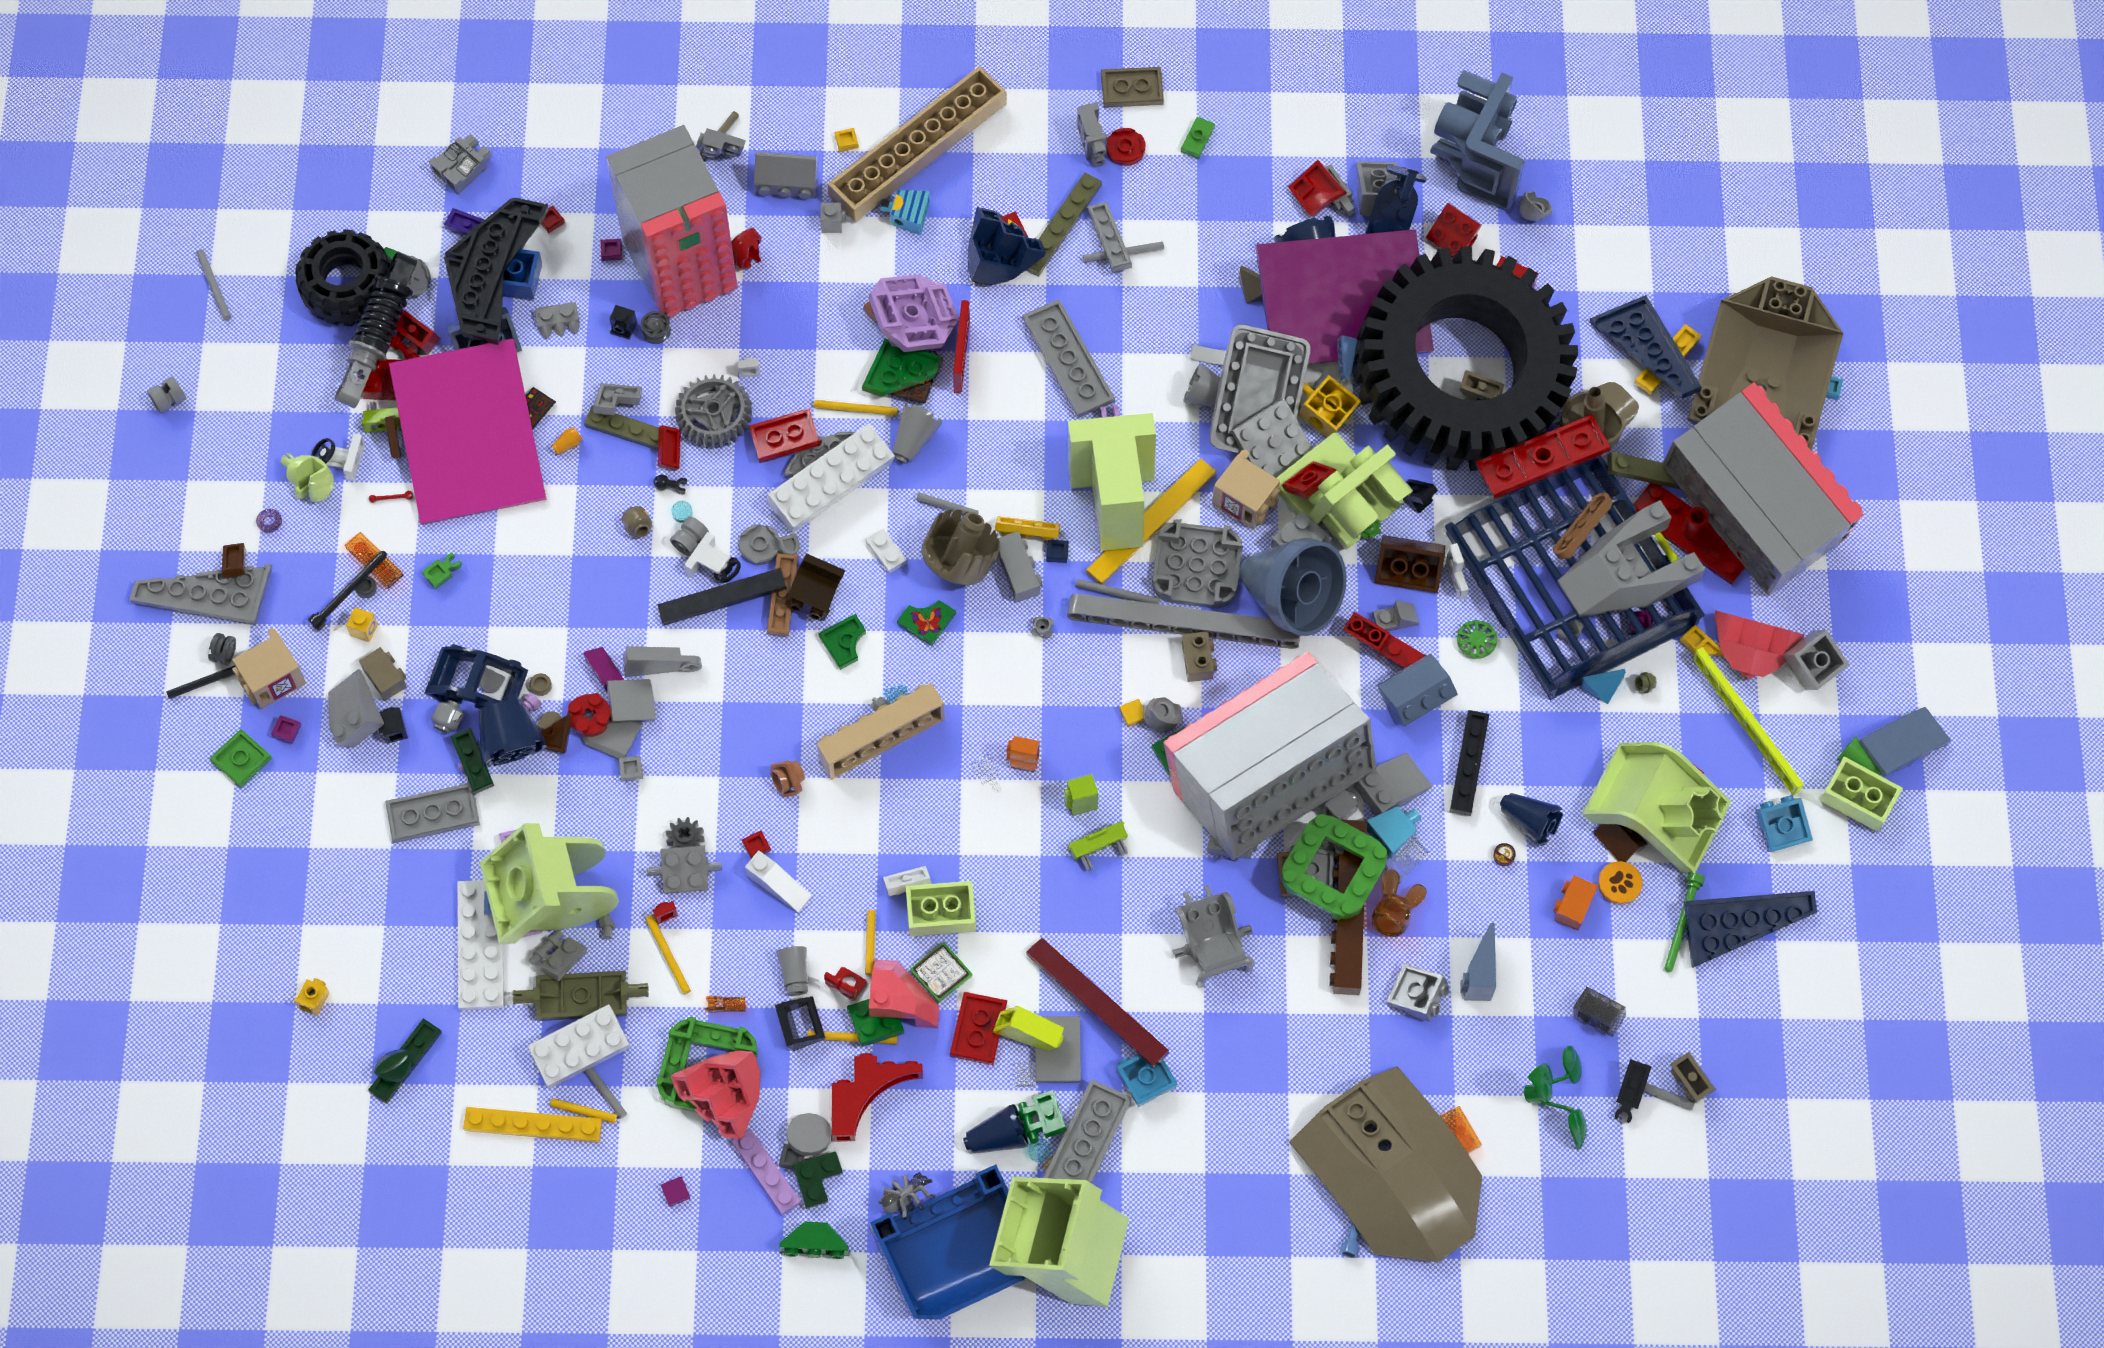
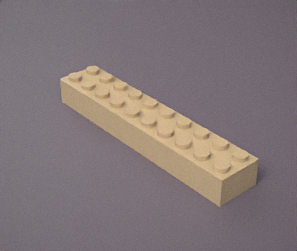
M978 66L827 184L828 196L835 203H841L842 210L846 211V214L856 223L879 205L882 199L888 198L1007 104V91L981 66Z

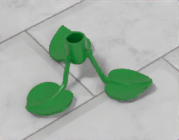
M1569 1045L1566 1046L1562 1055L1566 1074L1553 1079L1552 1071L1548 1064L1538 1065L1527 1077L1532 1084L1525 1086L1524 1096L1528 1103L1540 1102L1541 1106L1548 1105L1569 1111L1568 1124L1576 1148L1579 1150L1587 1134V1123L1583 1112L1580 1109L1574 1110L1572 1107L1549 1102L1553 1094L1552 1084L1570 1078L1572 1084H1576L1581 1078L1582 1065L1579 1055L1574 1047Z

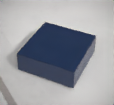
M1048 540L1046 562L1067 563L1069 541Z

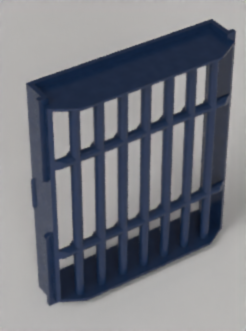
M1601 455L1510 493L1473 511L1455 525L1453 522L1445 525L1447 537L1452 544H1458L1465 566L1486 597L1491 610L1501 626L1508 632L1550 700L1580 686L1583 677L1608 672L1686 633L1694 625L1698 626L1700 619L1705 616L1687 587L1672 594L1679 606L1671 595L1664 598V601L1674 615L1664 621L1653 604L1645 607L1656 624L1646 630L1631 608L1624 610L1625 616L1637 633L1626 639L1610 612L1606 611L1601 616L1618 641V644L1608 648L1588 616L1579 617L1575 610L1563 616L1522 552V550L1530 546L1533 547L1562 591L1557 583L1562 575L1540 541L1549 537L1556 544L1561 538L1559 532L1568 529L1580 513L1571 516L1555 490L1566 485L1583 511L1588 503L1573 481L1584 476L1596 495L1603 493L1604 489L1612 499V506L1607 513L1616 526L1623 522L1616 509L1624 521L1636 514V508L1616 477L1608 474V465ZM1591 472L1594 473V475H1595L1596 478L1598 479L1599 483L1597 482V480L1595 479V477L1593 476V474H1592ZM1548 494L1564 521L1553 525L1537 498ZM1527 503L1531 505L1545 527V530L1537 534L1533 532L1519 510V507ZM1511 512L1527 539L1516 543L1500 516ZM1493 521L1509 548L1498 552L1482 525ZM1599 522L1594 527V530L1599 538L1606 534V531ZM1472 530H1475L1490 554V557L1480 562L1462 536ZM1652 537L1639 542L1640 546L1638 543L1634 544L1651 573L1655 569L1659 570L1671 564L1668 557L1662 554ZM1587 539L1580 545L1585 553L1591 548ZM1642 549L1644 550V552L1646 553V555L1648 556V558H1649L1650 561L1652 562L1653 566L1651 565V563L1649 562V560L1647 559V557H1646L1645 554L1643 553ZM1510 556L1516 557L1555 621L1544 625L1503 559ZM1574 556L1565 559L1570 568L1577 562ZM1493 564L1497 565L1535 625L1536 630L1526 635L1524 634L1484 571L1485 568ZM1576 619L1580 620L1600 653L1589 657L1568 623ZM1558 628L1561 629L1582 662L1571 667L1550 632ZM1543 638L1564 672L1553 679L1530 642Z

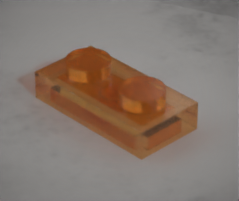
M1460 1106L1440 1115L1468 1154L1482 1146L1481 1141Z

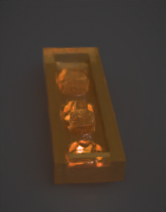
M362 532L356 534L344 545L364 567L380 552ZM388 557L372 572L387 589L404 576L403 572Z

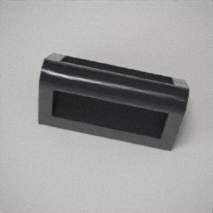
M813 996L775 1005L786 1046L791 1050L802 1049L826 1038ZM807 1005L815 1035L799 1038L792 1011Z

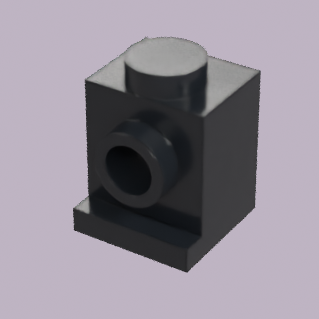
M615 305L609 318L611 324L610 334L630 340L637 324L635 311Z

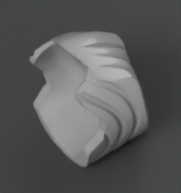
M1166 697L1153 698L1144 707L1143 717L1147 725L1150 726V729L1156 732L1172 731L1182 720L1180 704L1173 703Z

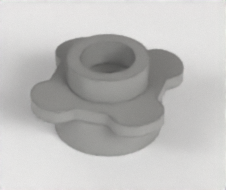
M1035 617L1033 619L1034 628L1031 630L1034 637L1045 636V638H1050L1052 636L1051 627L1054 625V621L1047 617Z

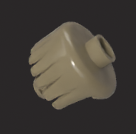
M948 509L937 515L922 543L921 553L923 560L933 573L948 582L958 585L977 584L988 575L1000 551L999 538L997 539L995 530L991 533V525L987 522L985 523L983 517L979 514L965 512L961 518L962 510L956 509L952 513V510Z

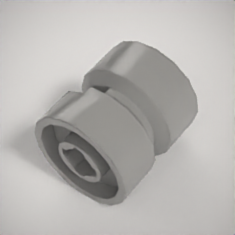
M173 376L162 381V386L155 385L147 390L150 399L160 414L169 410L171 404L177 405L187 399Z
M688 516L681 525L682 530H677L670 538L671 544L679 552L689 557L707 532L710 533L702 522L692 516Z

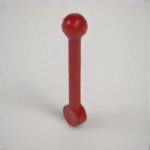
M408 490L404 494L370 495L369 501L375 503L377 500L397 498L411 500L413 492Z

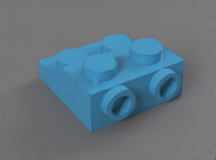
M1793 795L1780 798V803L1773 804V801L1760 804L1761 808L1755 810L1760 830L1764 831L1769 852L1813 840L1802 798H1794Z
M1137 1055L1131 1059L1130 1057L1124 1058L1116 1066L1118 1077L1125 1089L1131 1094L1137 1107L1178 1087V1083L1164 1059L1153 1068Z

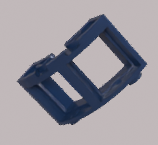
M452 644L451 646L441 647L425 694L439 702H448V700L458 704H462L463 700L475 703V708L480 709L484 707L485 702L497 700L477 692L486 665L511 675L501 701L515 694L519 698L528 669L522 667V664L517 660H507L488 652ZM459 661L474 662L465 688L450 686Z

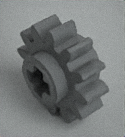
M689 817L685 819V822L677 818L678 824L670 823L672 831L668 830L665 832L666 837H668L666 840L667 846H672V848L699 846L698 842H705L704 836H702L704 833L703 827L698 828V820L691 823Z

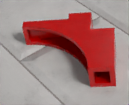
M861 1053L859 1056H854V1082L842 1079L838 1080L837 1083H832L833 1142L855 1141L859 1122L872 1101L882 1092L896 1084L914 1079H923L922 1063L906 1061L905 1064H895L893 1061H885L882 1064H878L877 1056H873L871 1053Z

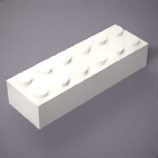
M868 423L770 492L767 496V503L791 534H793L891 465L895 455L871 424Z

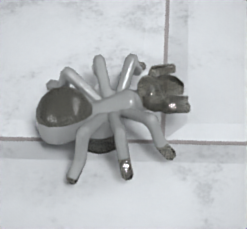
M921 1172L913 1175L911 1180L908 1179L907 1175H903L905 1188H902L895 1180L892 1181L891 1189L884 1188L883 1198L879 1199L878 1203L882 1204L886 1214H893L898 1210L902 1214L903 1220H907V1213L914 1210L915 1203L920 1210H924V1206L915 1194L916 1192L922 1191L927 1198L932 1200L935 1198L924 1187L932 1183V1179H928Z

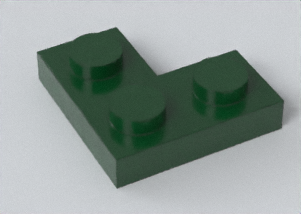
M836 1151L792 1165L805 1208L809 1209L828 1203L822 1180L843 1173Z

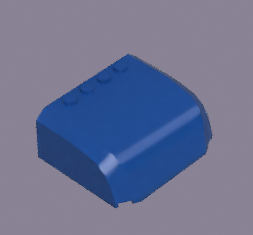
M997 1164L976 1173L972 1181L907 1210V1217L905 1218L902 1217V1213L894 1217L889 1213L870 1222L869 1230L898 1293L913 1319H943L1026 1279L1024 1276L1005 1275L989 1266L1009 1191Z

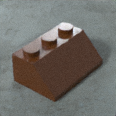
M1382 535L1375 583L1438 593L1446 545Z

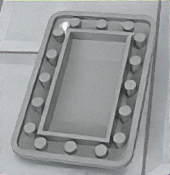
M1243 324L1237 325L1232 329L1222 367L1210 430V443L1213 447L1240 453L1242 450L1231 430L1282 398H1285L1297 419L1310 356V345L1307 340Z

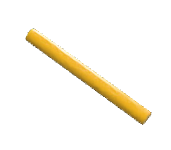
M825 400L814 401V408L898 415L897 407Z
M647 916L645 920L683 995L690 993L691 989L654 916Z
M808 1030L807 1036L815 1035L814 1031ZM824 1031L826 1037L824 1040L859 1042L856 1033ZM898 1036L877 1043L897 1044Z

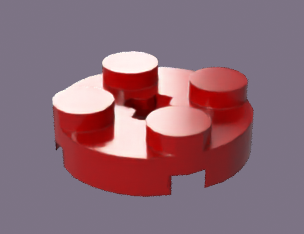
M598 693L581 695L568 705L567 714H573L571 729L576 733L583 734L585 737H595L602 734L607 729L609 722H611L610 706ZM588 711L595 713L592 715L593 719L590 720L588 717L584 718L583 716Z

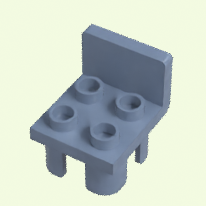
M1463 70L1457 80V86L1466 91L1459 93L1456 104L1451 102L1445 103L1434 129V133L1442 138L1432 145L1430 153L1450 162L1459 176L1457 187L1461 192L1503 210L1510 211L1516 200L1525 160L1495 146L1498 139L1501 141L1505 140L1513 122L1511 115L1518 100L1517 96L1510 94L1513 77L1501 73L1495 83Z

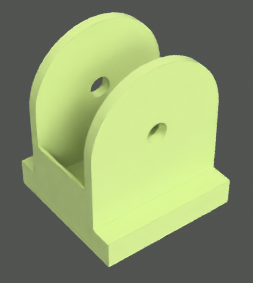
M524 823L479 863L499 944H515L530 930H561L585 925L613 911L619 902L614 889L604 886H576L574 878L575 875L593 868L604 859L606 850L603 842L590 837H543L540 823Z

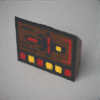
M933 380L925 381L889 395L926 403L931 392Z
M532 387L526 394L532 429L536 427L556 403L555 400L535 387Z

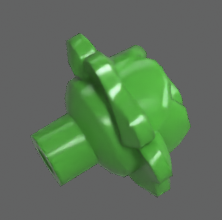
M1375 521L1361 533L1363 539L1370 538L1373 540L1376 535L1380 534L1381 523Z

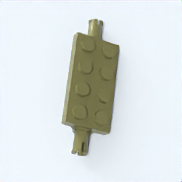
M626 970L565 974L560 981L548 975H536V986L533 987V990H513V1005L533 1003L536 1005L537 1021L581 1019L608 1004L612 1007L616 1017L627 1016V1000L632 997H649L648 983L628 984Z

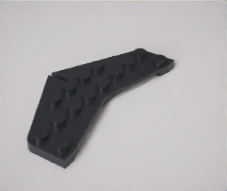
M511 198L445 252L446 269L461 333L464 337L499 344L502 332L504 271L546 218L549 210L548 204L521 198Z

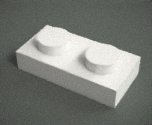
M884 528L866 538V543L889 574L907 564V559Z
M926 866L883 877L889 896L900 895L906 892V886L931 884Z

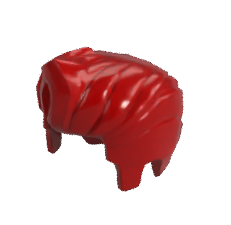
M754 227L742 231L731 241L734 263L740 269L751 268L752 260H756L757 263L761 262L758 246L762 237Z

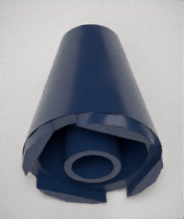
M1515 793L1504 795L1500 802L1501 812L1540 846H1544L1550 841L1547 837L1550 833L1553 835L1556 833L1563 817V813L1560 812L1563 810L1562 807Z
M1008 1105L967 1131L966 1137L963 1138L967 1151L971 1150L973 1154L1028 1147V1137H1026L1024 1132L1023 1122L1021 1123L1018 1117L1019 1111L1016 1105Z

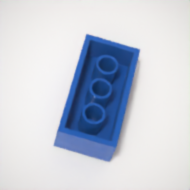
M525 249L519 251L504 271L503 295L534 300L542 268V259L539 251Z

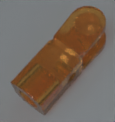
M746 996L706 997L708 1007L705 1008V1012L707 1013L746 1012ZM717 1002H723V1007H717Z

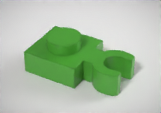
M453 552L446 556L443 563L437 559L422 571V575L435 589L453 577L450 571H456L462 566L460 560L456 563H450L455 558Z

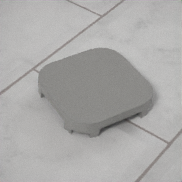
M1175 519L1172 523L1160 529L1152 577L1155 594L1163 601L1175 604L1207 608H1222L1229 605L1237 593L1243 547L1242 539L1232 530V527L1224 525L1223 528L1187 524L1181 523L1182 519Z

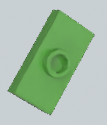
M1197 116L1181 147V152L1199 159L1215 128V123Z

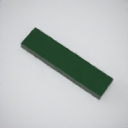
M424 1018L400 1048L410 1051L412 1063L410 1074L442 1034L441 1029ZM378 1077L368 1091L388 1104L405 1080L397 1084H390Z

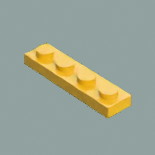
M1685 324L1673 337V340L1685 358L1701 340L1702 335ZM1646 369L1642 371L1634 384L1649 395L1662 383Z

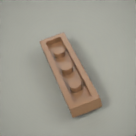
M777 553L775 569L781 568L787 589L772 593L767 635L789 636L792 609L785 605V601L798 570L799 555Z

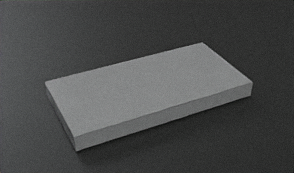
M470 783L385 801L393 844L480 825L475 795Z

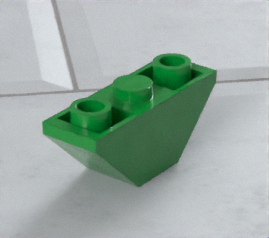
M804 1221L779 1243L780 1253H784L785 1256L789 1257L807 1254L810 1258L830 1255L832 1259H844V1256H849L850 1254L849 1246L827 1222Z

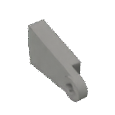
M626 646L623 654L625 677L678 671L695 672L702 668L701 657L681 655L680 647Z

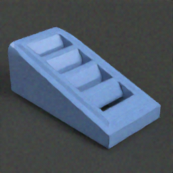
M1341 336L1337 339L1341 383H1345L1351 378L1358 342L1356 338Z

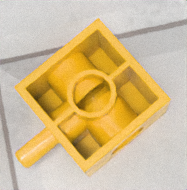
M1328 375L1316 390L1304 382L1302 391L1309 398L1303 404L1298 415L1327 438L1332 433H1337L1356 411L1361 400Z

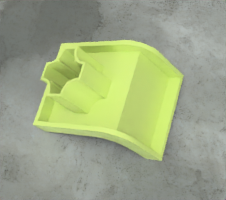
M1622 742L1618 744L1582 815L1592 824H1618L1638 832L1682 873L1697 871L1732 801L1676 749L1659 742Z

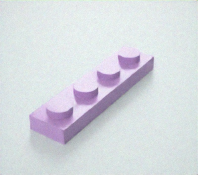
M751 1128L745 1132L741 1139L732 1140V1144L782 1216L801 1204V1200Z

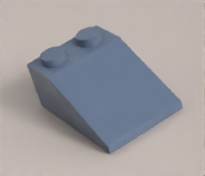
M1495 923L1489 924L1468 966L1467 972H1463V980L1460 981V993H1464V1001H1491L1496 990Z

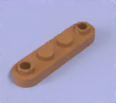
M1603 492L1593 497L1556 543L1553 552L1558 559L1571 558L1593 528L1598 525L1605 513L1610 510L1613 501L1608 493Z

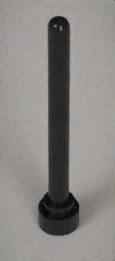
M384 550L380 551L320 613H313L307 620L317 630L321 631L326 626V618L387 557V552Z

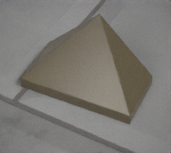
M1241 266L1238 279L1246 303L1263 300L1259 274Z

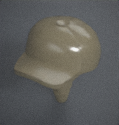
M1607 382L1597 387H1592L1587 392L1576 393L1569 397L1563 405L1560 426L1562 427L1592 414L1612 449L1619 442L1626 426L1637 415L1639 404L1621 385L1616 382Z

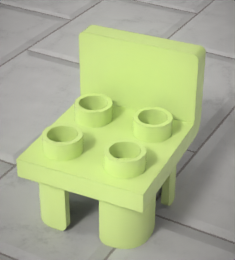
M1332 433L1277 477L1280 480L1279 489L1281 492L1279 495L1293 512L1298 515L1302 511L1318 526L1323 523L1345 550L1357 543L1361 538V533L1373 522H1383L1404 503L1403 498L1407 495L1409 496L1413 490L1390 464L1396 453L1388 444L1377 453L1370 446H1367L1356 455L1338 433ZM1312 461L1337 470L1318 486L1319 490L1307 499L1286 492L1282 487L1285 481Z

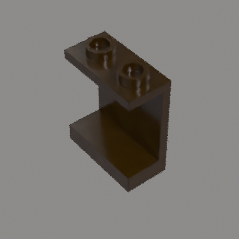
M806 553L800 563L785 605L794 611L808 614L812 619L824 621L830 612L829 607L846 570Z

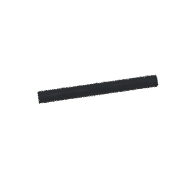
M235 665L166 691L168 698H174L235 675L232 669Z

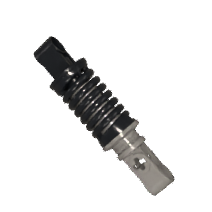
M397 251L393 256L386 277L377 276L375 278V284L372 288L373 292L370 293V299H368L367 306L363 310L364 313L360 317L361 320L357 324L358 328L354 331L355 336L348 343L353 352L348 356L349 366L334 399L353 409L356 408L361 399L362 391L370 372H375L377 361L386 360V354L389 349L388 344L392 342L391 337L395 335L394 330L398 328L397 323L401 321L400 315L404 314L403 307L407 306L406 299L413 295V291L407 287V284L415 270L417 260L400 251ZM354 373H357V377L359 378V380H355L356 376L353 375Z

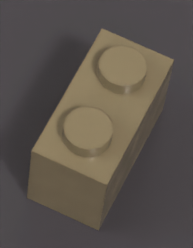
M379 647L359 660L362 670L384 701L407 688L404 681L407 677L401 668L396 669L393 665L395 660L389 651L385 653Z

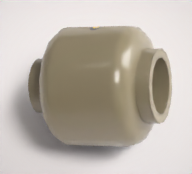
M630 507L623 513L622 524L630 536L641 538L649 533L652 528V520L644 507Z

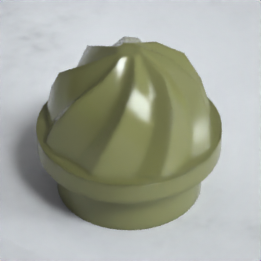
M1642 672L1635 677V687L1639 692L1650 693L1656 688L1657 679L1652 673Z

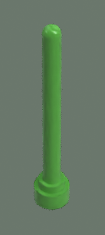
M1696 872L1688 873L1686 878L1688 891L1685 901H1693L1696 892L1700 890V887H1703L1705 877L1702 874ZM1684 904L1664 967L1668 973L1673 971L1686 929Z

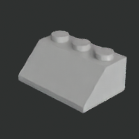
M755 151V194L762 196L778 195L784 198L816 199L819 179L817 156Z

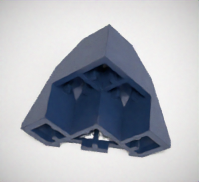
M977 207L968 245V272L971 281L977 284L993 285L1015 279L1045 256L1046 252L1042 242L1037 238H1029L1024 235L1025 230L1013 222L1009 225L1001 219L1003 215L997 211Z

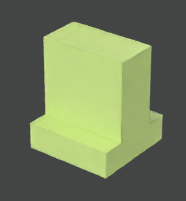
M1153 413L1068 421V472L1071 489L1092 487L1101 551L1143 547L1144 494L1142 482L1155 481L1156 429Z
M1012 1177L989 1266L1005 1275L1024 1276L1070 1304L1108 1307L1130 1218L1101 1201L1102 1190L1087 1180Z

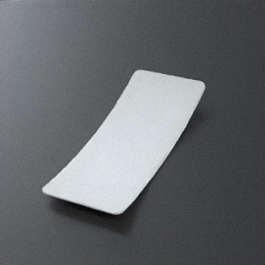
M1193 344L1190 358L1201 362L1223 365L1226 350H1217Z

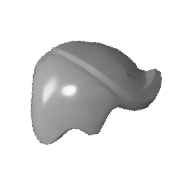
M1526 191L1519 201V212L1526 220L1540 221L1552 213L1550 202L1545 198L1536 197L1535 191L1529 193Z

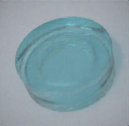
M677 501L671 508L673 519L679 523H683L688 516H693L692 506L687 501Z
M1039 1138L1037 1143H1030L1028 1147L1030 1158L1035 1162L1046 1161L1051 1155L1049 1142Z

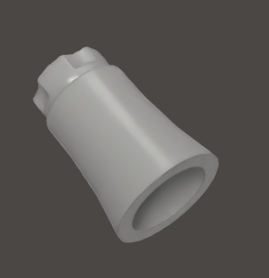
M792 946L776 951L787 996L807 994V984L809 983L806 961L807 947Z

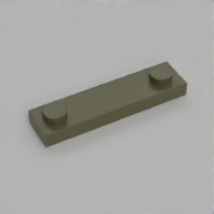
M1610 452L1607 455L1608 474L1680 489L1662 467L1663 462L1616 452Z

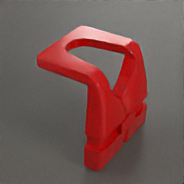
M841 967L835 976L829 972L824 974L826 986L840 992L850 1001H855L867 983L866 979L846 967ZM853 977L856 981L854 987L844 982V978Z

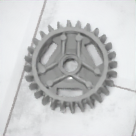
M705 374L704 380L701 381L697 377L696 384L690 381V388L684 386V393H679V399L676 400L675 418L678 428L682 430L684 436L688 435L690 442L695 439L696 445L703 442L704 448H706L707 444H711L714 449L715 444H719L722 448L723 442L731 445L730 440L732 438L738 441L737 434L744 436L743 429L747 430L749 428L748 423L751 422V415L753 414L752 403L748 392H745L744 386L739 387L738 381L732 383L731 377L724 380L723 374L720 379H716L715 374H713L711 379H708ZM711 391H717L712 394L697 398L701 394ZM710 405H717L719 407V410L715 413H710L707 409ZM740 406L741 409L737 419L731 422L733 407ZM693 420L697 421L708 431L697 428L691 422Z

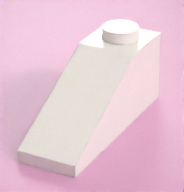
M759 850L745 866L747 877L798 914L812 898V895L786 871Z

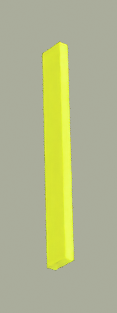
M1701 647L1696 650L1693 657L1695 664L1793 796L1798 794L1804 783L1705 649Z

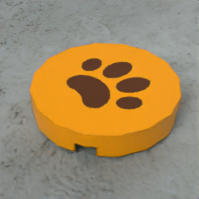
M1617 861L1606 865L1600 872L1598 888L1602 896L1610 903L1625 905L1636 900L1641 892L1643 882L1641 874L1636 867L1627 862Z

